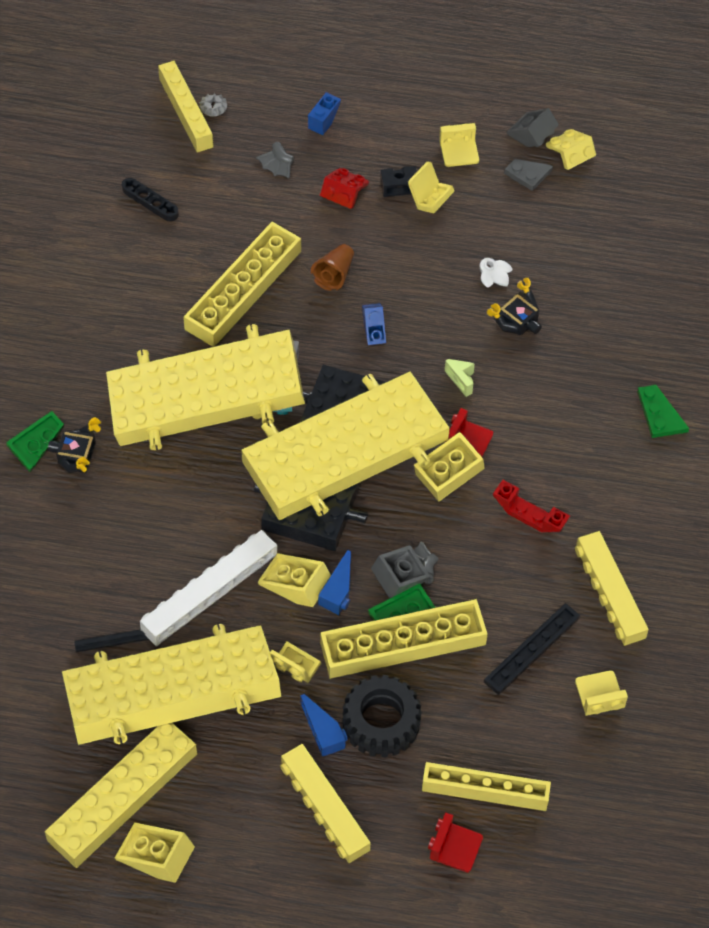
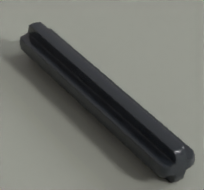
M140 629L76 640L74 645L76 652L150 639Z

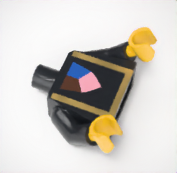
M529 278L523 279L525 286L522 281L517 283V287L523 290V293L520 291L502 308L495 303L487 310V314L495 317L494 320L504 332L515 333L520 336L527 330L537 334L542 328L537 322L539 308L532 290H529L531 285Z
M93 417L88 425L70 432H64L60 442L50 440L48 451L57 453L58 463L68 473L78 471L87 473L96 445L93 432H100L101 427L98 425L102 422L98 418Z

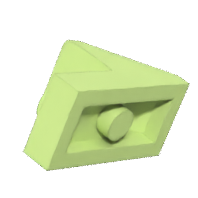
M452 359L446 360L445 372L466 397L471 395L474 383L470 376L474 373L475 364Z

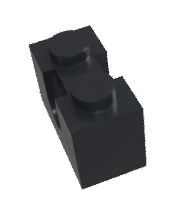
M405 166L401 170H393V168L380 170L383 197L412 194L408 182L416 174V166Z

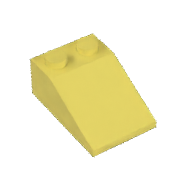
M277 553L259 579L258 584L296 604L313 607L331 574L324 562Z
M134 823L115 859L155 878L176 883L195 846L183 832Z

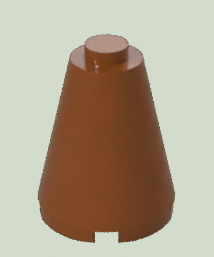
M341 244L315 261L311 267V275H314L315 283L328 291L332 289L339 290L344 285L354 257L353 249L346 244Z

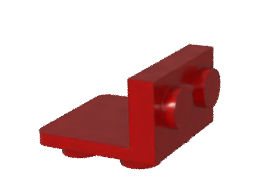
M339 168L325 176L320 196L352 209L355 205L358 191L366 187L369 181L362 175H355L350 173L348 169Z
M460 408L458 414H454L452 417V426L449 429L448 440L460 432L479 455L483 457L493 437V431L468 422V410Z
M445 812L443 819L439 818L435 830L438 833L436 838L432 837L428 849L431 850L430 859L469 873L481 846L483 835L453 824V815Z

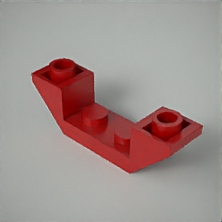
M505 480L501 481L493 493L494 498L508 515L540 532H561L570 518V515L555 507L548 513L518 496L519 488Z

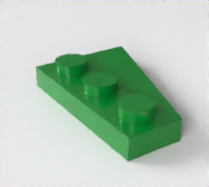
M51 411L7 441L6 446L24 467L31 472L47 451L50 440H55L64 428V424Z

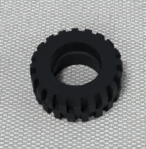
M377 675L370 676V680L364 678L359 681V686L356 684L351 688V693H347L345 703L343 704V727L347 738H350V743L354 747L358 745L360 752L365 753V751H368L369 756L375 757L376 754H381L382 758L388 757L390 753L393 756L398 755L400 749L405 751L409 748V743H414L421 723V703L417 699L416 692L413 689L410 690V685L406 682L400 683V679L397 677L390 679L388 675H382V678H377ZM387 704L394 707L400 713L401 720L389 728H376L368 724L362 714L370 706Z

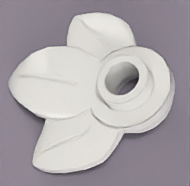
M484 258L479 265L482 273L480 277L482 283L487 288L493 283L505 287L508 286L509 277L507 273L512 271V267L502 260L494 261L491 258Z

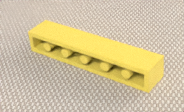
M175 61L158 65L159 79L196 152L213 148L212 132Z
M600 531L579 537L577 546H575L576 554L578 557H581L583 568L591 577L593 589L599 593V601L607 610L609 622L615 626L617 638L622 640L624 646L646 639L649 629Z
M301 744L282 755L280 767L286 776L289 775L293 780L291 781L292 786L296 792H301L306 807L314 811V818L319 825L322 824L326 829L325 834L329 841L335 842L339 856L342 859L345 858L348 863H351L369 852L370 841L305 746Z
M426 762L422 791L546 811L551 782Z

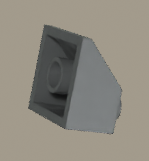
M545 108L526 112L506 133L526 147H539L544 143L546 137L555 132L554 129L559 124L550 109Z
M410 545L379 555L371 567V570L389 598L419 583L422 584L430 578V575Z

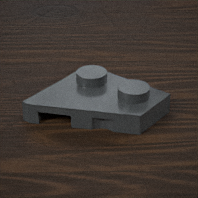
M514 159L505 168L504 174L533 191L552 172L553 166Z

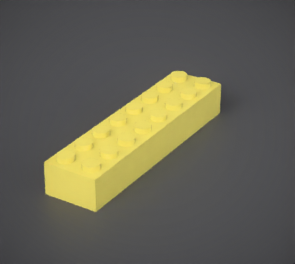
M271 222L184 316L185 330L215 347L301 252V238Z
M477 599L320 632V644L330 679L484 646L487 641V631Z
M173 723L157 726L45 831L47 841L75 868H78L197 755L196 744Z

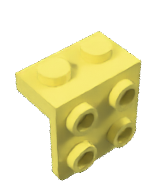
M475 123L440 127L439 141L446 167L479 163L475 142Z
M573 129L566 130L564 134L553 137L546 143L547 148L561 154L564 169L567 170L596 156L592 137Z
M426 162L408 182L417 209L430 213H435L454 192L453 186L439 183L431 162Z
M287 641L279 653L274 650L270 652L275 663L274 666L282 672L288 671L292 673L291 677L298 682L305 681L309 683L321 665V661Z
M613 671L576 678L575 684L586 716L625 708L628 696L626 690L620 691Z

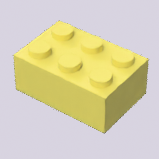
M460 432L427 455L431 460L427 466L424 464V467H420L418 462L414 464L417 477L438 502L485 469L483 458Z

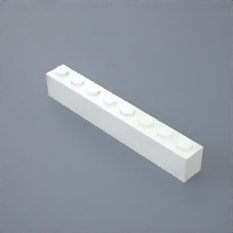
M262 530L257 534H252L245 543L237 545L229 555L221 557L217 564L205 569L202 575L192 579L182 590H177L166 602H161L154 611L146 613L140 620L141 631L145 633L155 646H158L274 558L277 554V544Z

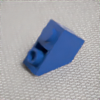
M326 92L308 114V129L324 135L332 125L341 99Z
M380 303L362 305L367 344L386 343L383 306Z

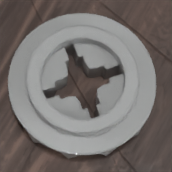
M215 93L213 95L207 94L199 102L200 110L207 116H219L227 109L226 98H223L222 95L217 96Z

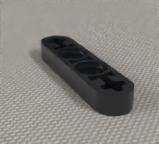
M126 178L122 181V191L131 199L166 221L172 222L178 218V207L134 178ZM147 193L148 196L141 198L139 194ZM156 201H159V202L162 203L160 206H153V205H152V203H154V202H156Z

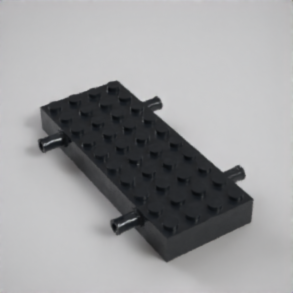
M323 364L312 392L303 391L304 401L307 405L300 422L369 391L362 382L365 376ZM375 379L379 386L386 383L385 381ZM362 481L324 499L323 502L329 510L325 515L321 511L322 516H318L311 505L282 520H278L267 503L261 518L262 530L336 552L345 525L349 519L363 524L366 523L365 520H367L368 512L352 508ZM255 484L254 492L262 494L258 486Z

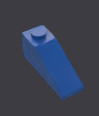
M347 550L318 595V605L337 615H340L343 609L346 610L350 603L351 551Z
M305 694L300 695L302 709L321 756L323 757L345 749V741L348 738L344 728L341 729L338 722Z

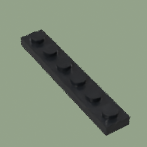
M568 604L562 605L484 679V683L497 695H500L580 619V615Z

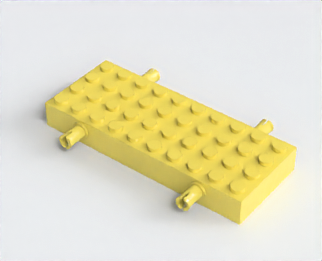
M252 324L253 331L250 325L246 327L248 335L246 340L151 362L149 361V351L142 350L143 355H141V350L137 352L138 365L106 372L114 435L119 445L124 446L149 440L151 450L155 451L156 445L158 450L162 448L160 437L259 414H261L262 424L265 422L268 424L267 418L274 422L272 411L305 404L294 341L290 330L259 336L258 326Z
M411 372L380 386L373 374H368V376L366 375L362 379V382L369 391L281 432H278L271 420L268 421L269 426L266 422L262 425V429L268 438L242 449V462L278 520H282L311 505L318 516H322L321 511L325 515L329 509L323 502L324 499L412 457L416 459L420 467H424V464L427 466L431 460L424 451L447 441L449 426Z
M219 624L220 630H218L217 625L212 628L214 633L212 637L109 661L107 654L101 651L102 657L99 656V652L94 655L96 664L62 671L78 745L109 737H114V742L121 744L119 738L121 737L122 743H125L127 741L126 733L236 707L237 712L240 715H244L242 708H244L245 714L249 713L251 709L249 704L281 697L279 678L261 625L226 633L225 626Z

